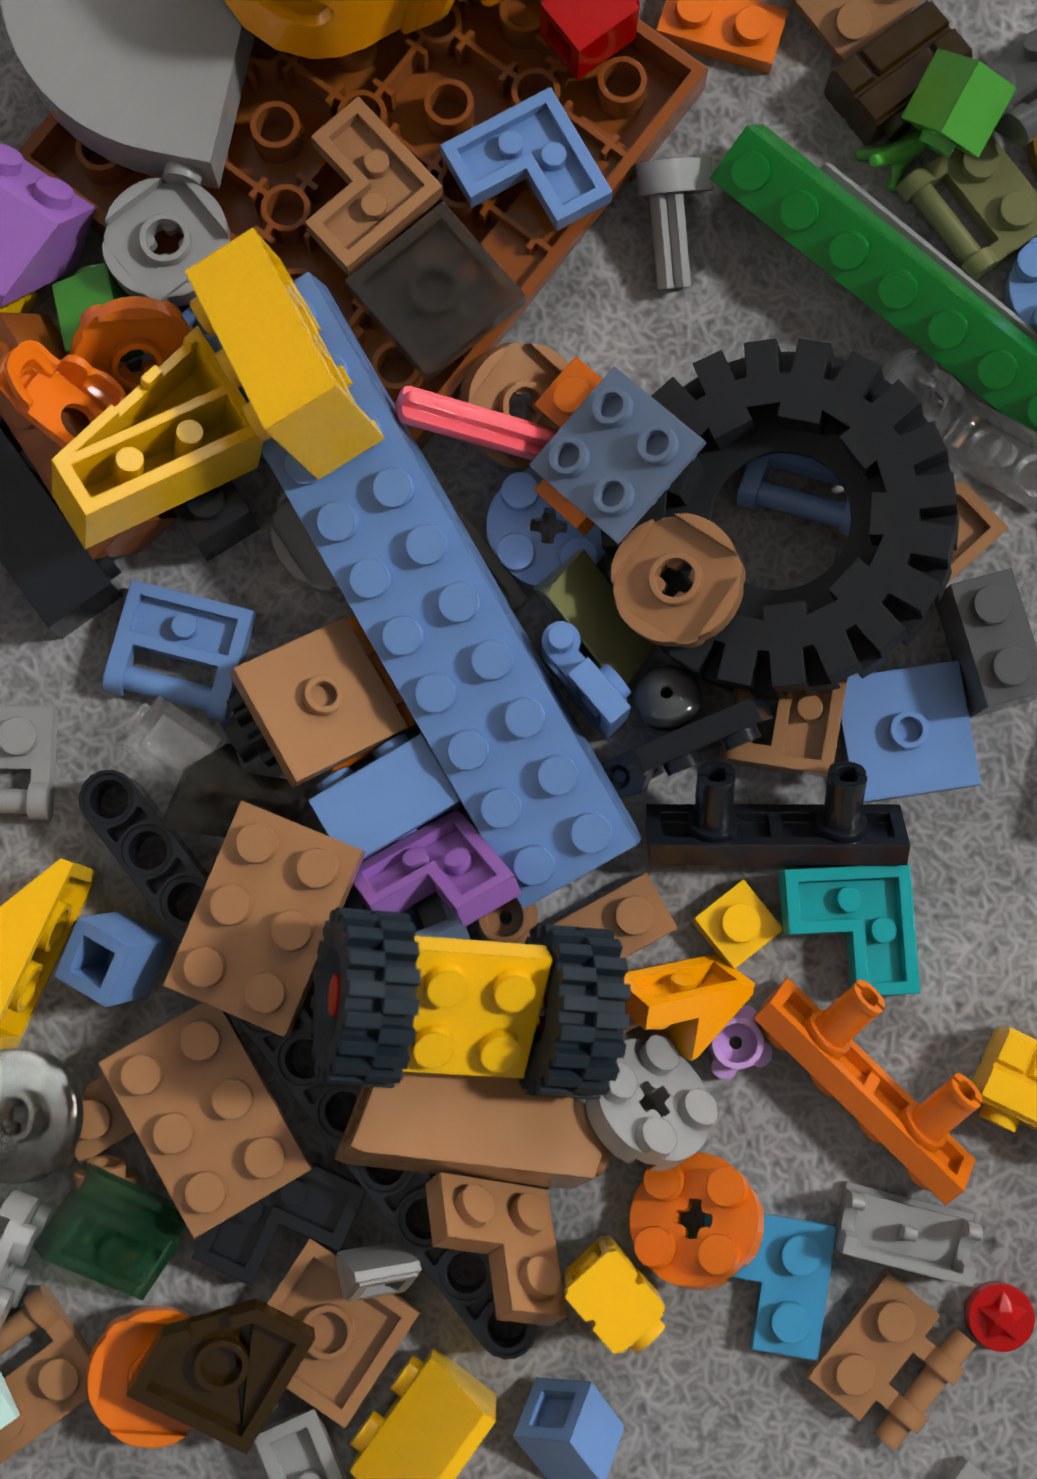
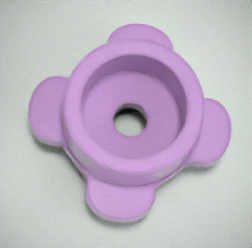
M743 1006L708 1045L713 1057L710 1066L711 1071L720 1079H732L737 1070L745 1069L752 1065L758 1068L765 1067L772 1058V1048L768 1043L764 1042L758 1023L753 1019L757 1011L750 1006ZM733 1036L741 1039V1046L737 1049L731 1048L729 1044Z

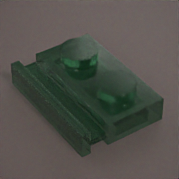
M88 1163L83 1170L87 1176L78 1190L70 1189L32 1246L45 1261L143 1301L180 1246L176 1239L187 1225L173 1201L94 1164Z

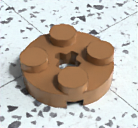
M506 342L489 349L476 359L463 379L460 395L457 397V400L510 415L511 407L509 400L512 394L521 395L526 390L531 396L526 405L532 413L529 419L517 418L559 430L560 428L545 416L534 403L569 363L558 352L545 345ZM469 443L482 458L492 464L509 468H530L529 464L532 460Z
M690 513L674 514L676 517H665L656 522L654 519L638 525L626 536L613 558L611 582L614 584L613 595L616 600V607L622 619L637 634L652 643L665 647L680 646L685 649L698 647L707 639L721 632L735 616L743 597L746 571L730 538L720 527L706 518ZM684 564L693 568L689 574V579L692 581L693 586L687 593L679 591L674 597L664 595L668 585L661 577L667 568L676 572Z

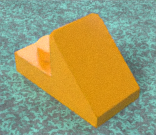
M717 954L629 971L624 976V983L630 984L631 999L626 1001L625 1013L630 1014L633 1021L645 1030H655L657 1035L670 1039L685 1059L693 1061L701 1055L753 996L755 983L730 966Z

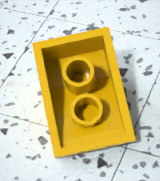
M60 858L0 906V1050L18 1047L70 938L77 918L80 917L98 879L99 871Z

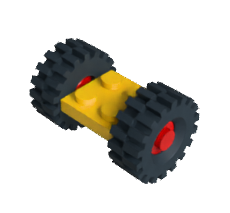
M339 907L332 909L329 913V921H326L323 927L324 940L319 941L317 950L319 961L318 966L314 967L313 981L315 982L314 995H311L310 1009L313 1010V1021L310 1024V1038H314L311 1049L312 1062H316L314 1071L316 1077L320 1078L319 1082L321 1084L395 1088V1084H399L403 1079V1072L520 1078L519 1084L521 1088L527 1089L526 1094L531 1096L601 1099V1095H606L611 1090L610 1081H616L620 1072L617 1059L624 1058L627 1044L622 1039L624 1029L629 1030L630 1014H625L626 1001L631 999L630 984L624 983V976L628 972L626 958H620L623 947L619 939H614L615 933L611 930L541 924V926H536L532 930V937H527L524 944L415 936V925L410 923L411 917L407 913Z

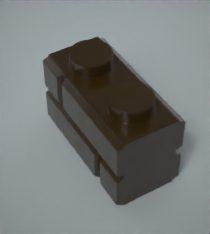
M926 0L831 69L824 94L839 115L847 120L848 126L865 146L869 147L884 135L889 141H894L912 127L901 116L937 49L941 48L972 58V48L955 28L951 29L949 27V21L932 0Z

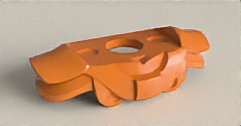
M23 341L0 359V391L8 398L17 413L62 448L66 447L75 438L62 424L61 413L63 409H77L84 413L90 423H92L110 405L116 407L127 397L122 386L103 370L93 368L85 359L77 355H66L63 359L59 360L37 341Z

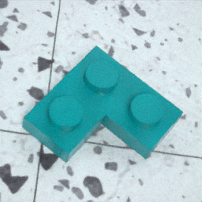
M910 864L786 869L778 871L783 936L845 933L849 988L858 980H864L871 984L881 996L921 994Z

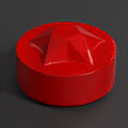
M989 1281L977 1286L968 1296L964 1306V1320L968 1331L974 1339L993 1351H1013L1025 1344L1033 1332L1035 1313L1030 1300L1022 1291L1008 1283Z

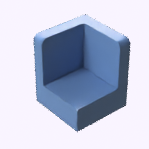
M536 1377L513 1438L547 1479H607L624 1426L591 1381Z

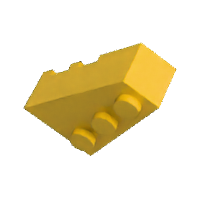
M253 227L185 270L197 295L196 298L189 301L190 307L204 330L210 336L217 335L223 349L215 353L216 359L230 382L236 388L243 386L250 400L242 406L243 413L262 441L265 442L273 438L315 478L320 480L385 439L375 420H371L355 403L348 389L354 385L342 365L336 367L319 334L322 329L281 259Z
M198 325L184 337L183 345L159 367L154 365L141 377L140 385L116 407L110 405L51 459L52 496L84 549L94 546L258 468L263 441L255 433L243 413L242 406L247 402L239 389L230 382L216 359L214 350Z

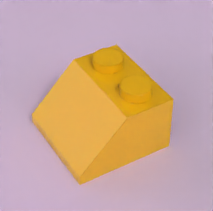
M433 1347L423 1361L415 1355L410 1357L390 1386V1389L398 1397L383 1417L373 1410L350 1442V1445L358 1451L350 1469L351 1474L356 1479H456L496 1422L497 1394Z

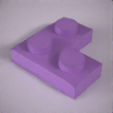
M458 808L364 860L352 885L353 890L368 910L401 913L436 892L463 927L521 895L515 875Z

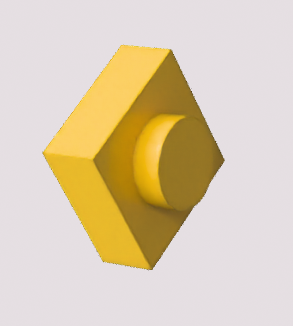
M744 879L690 920L715 953L734 969L783 931L781 925Z

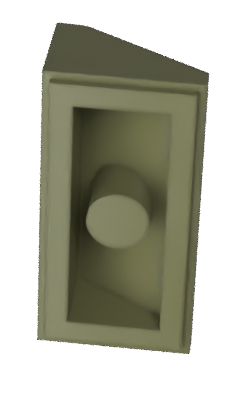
M582 548L533 588L557 621H565L576 627L581 641L579 649L586 658L589 657L598 669L605 663L610 665L626 684L657 647L656 644L637 634L622 619L615 604L613 587Z

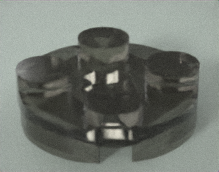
M12 1049L0 1052V1183L20 1184L38 1182L52 1174L66 1171L73 1163L75 1148L79 1142L83 1126L82 1097L85 1091V1083L82 1075L76 1069L66 1067L59 1058L50 1053L26 1049ZM26 1103L29 1111V1120L24 1131L21 1133V1123L13 1120V1112L15 1108L24 1107Z

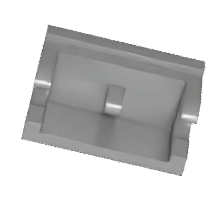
M845 1181L835 1223L837 1230L834 1248L845 1255L974 1288L977 1267L974 1262L970 1261V1254L974 1240H982L983 1229L980 1224L972 1221L974 1215L972 1213Z

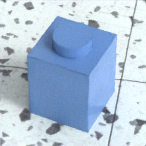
M122 911L78 917L54 977L104 1007L148 998L172 940Z

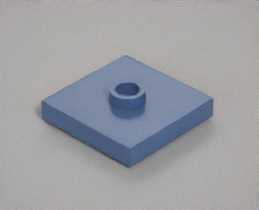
M959 660L869 674L863 679L859 675L848 677L839 733L844 761L860 764L866 770L867 785L864 803L981 785Z

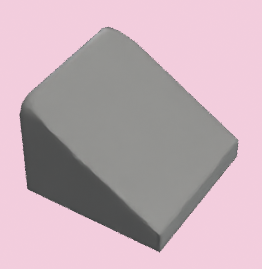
M398 1242L337 1252L335 1257L343 1301L348 1300V1302L406 1292L422 1271L420 1261Z

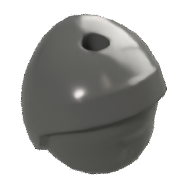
M671 665L656 667L648 671L638 681L633 692V705L639 718L650 727L665 732H672L689 724L698 713L702 702L701 689L696 678L688 671ZM670 690L673 693L670 698H663L661 696L664 691Z

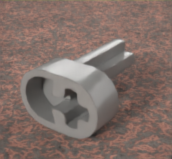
M711 157L672 158L635 164L638 197H649L657 290L690 287L691 279L683 195L714 190L713 181L709 179L712 175Z

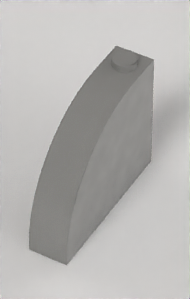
M0 0L7 33L31 84L53 117L74 138L93 152L113 163L136 172L163 178L166 183L171 182L185 185L183 181L185 180L196 183L199 186L220 189L255 38L254 34L242 26L223 0Z

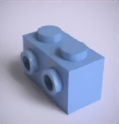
M406 734L390 739L373 751L372 754L376 759L374 762L353 773L350 767H345L332 773L317 784L320 793L308 800L328 836L366 851L363 861L457 808L459 811L464 809L461 800L421 734L411 740L407 738Z

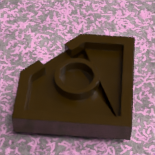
M256 1298L163 1325L129 1380L126 1396L247 1454L315 1340L314 1327Z

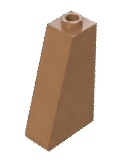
M403 1072V1079L399 1084H395V1088H361L334 1159L351 1165L430 1174L442 1172L492 1181L573 1189L594 1179L595 1176L599 1177L608 1165L612 1153L604 1146L594 1132L587 1116L586 1104L576 1099L526 1094L527 1089H522L519 1084L520 1078Z

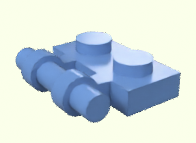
M558 621L548 625L543 631L541 638L543 662L564 686L566 694L607 740L626 724L631 709L626 699L631 694L630 689L610 665L605 663L598 669L589 657L584 658L579 652L580 634L571 623Z

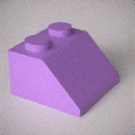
M0 144V307L78 270L96 209L95 206L75 194L70 185L60 179L48 176L24 160L19 151L5 144Z

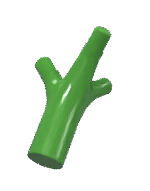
M916 128L892 143L880 147L857 149L856 159L858 161H869L873 167L890 165L891 170L886 190L895 193L897 192L896 187L900 183L902 175L910 162L927 151L928 148L917 142L921 131Z

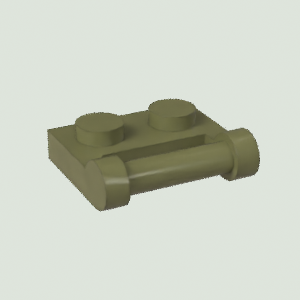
M992 134L979 158L954 149L950 158L940 155L926 166L923 165L915 169L896 187V191L906 204L914 203L961 263L960 269L976 282L1017 254L1037 236V192ZM943 182L991 244L989 247L982 249L934 187Z

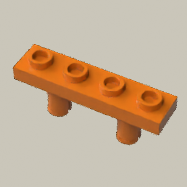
M788 977L784 979L769 994L753 1018L762 1026L768 1040L778 1049L787 1051L810 1073L813 1083L822 1093L839 1101L857 1119L861 1130L869 1139L878 1144H883L905 1166L908 1175L915 1184L924 1190L931 1191L945 1206L964 1192L976 1161L949 1132L981 1106L980 1104L983 1099L978 1088L966 1076L955 1073L935 1092L918 1104L852 1040L885 1009L884 999L871 984L864 980H858L828 1008L822 1011Z

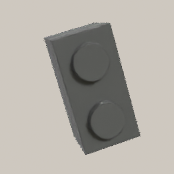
M1012 568L950 584L945 589L941 601H935V605L952 660H959L970 718L1035 700L1037 698V646Z

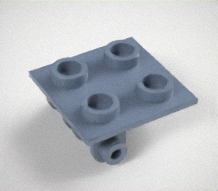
M614 366L529 466L619 544L632 531V528L651 506L657 503L658 498L665 490L667 491L671 487L672 482L685 467L697 457V454L706 445V442Z

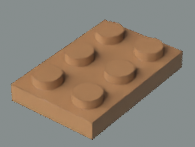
M241 800L163 986L275 1034L289 1037L312 984L314 967L318 966L317 950L319 941L324 940V924L326 921H329V913L332 909L344 907L366 851Z
M201 1002L98 1062L194 1239L313 1169L312 1164L229 1015L224 1011Z

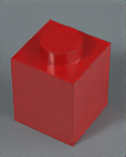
M545 0L540 4L539 35L576 81H578L636 39L640 3L639 0Z

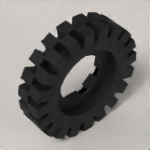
M776 338L744 343V358L727 362L723 351L720 350L692 363L698 376L697 378L682 386L672 377L651 396L706 442V445L632 530L651 519H654L656 522L665 517H676L674 514L681 513L698 515L710 521L714 501L726 480L741 466L762 456L778 453L797 454L813 459L830 470L843 486L848 497L851 512L849 535L841 554L834 564L815 580L792 589H762L744 582L742 601L735 616L716 636L707 639L702 645L695 648L685 649L680 646L665 647L657 645L685 670L688 668L698 674L705 682L734 692L735 688L749 690L755 697L787 699V692L805 690L809 696L840 689L839 681L858 673L861 679L884 666L889 662L887 654L900 642L907 647L927 624L926 613L934 600L937 602L941 601L952 574L950 564L953 551H957L959 514L954 473L951 472L948 451L935 422L929 423L923 415L921 401L900 379L893 385L885 380L881 365L854 351L851 352L847 360L834 356L831 343L799 338L796 352H785L780 350ZM601 529L602 548L611 556V561L613 562V558L622 541L618 544ZM685 564L678 572L667 568L661 577L668 585L664 595L674 597L679 591L687 593L693 586L692 581L689 579V574L693 568ZM610 567V568L607 569V571H608V573H609V575H610V578H611V567Z

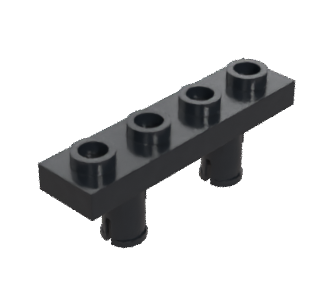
M721 761L705 762L698 767L695 804H646L645 828L649 865H800L808 867L815 865L875 866L908 864L910 842L900 804H864L867 785L866 770L855 762L841 761L830 765L828 768L824 804H734L735 770L730 764Z

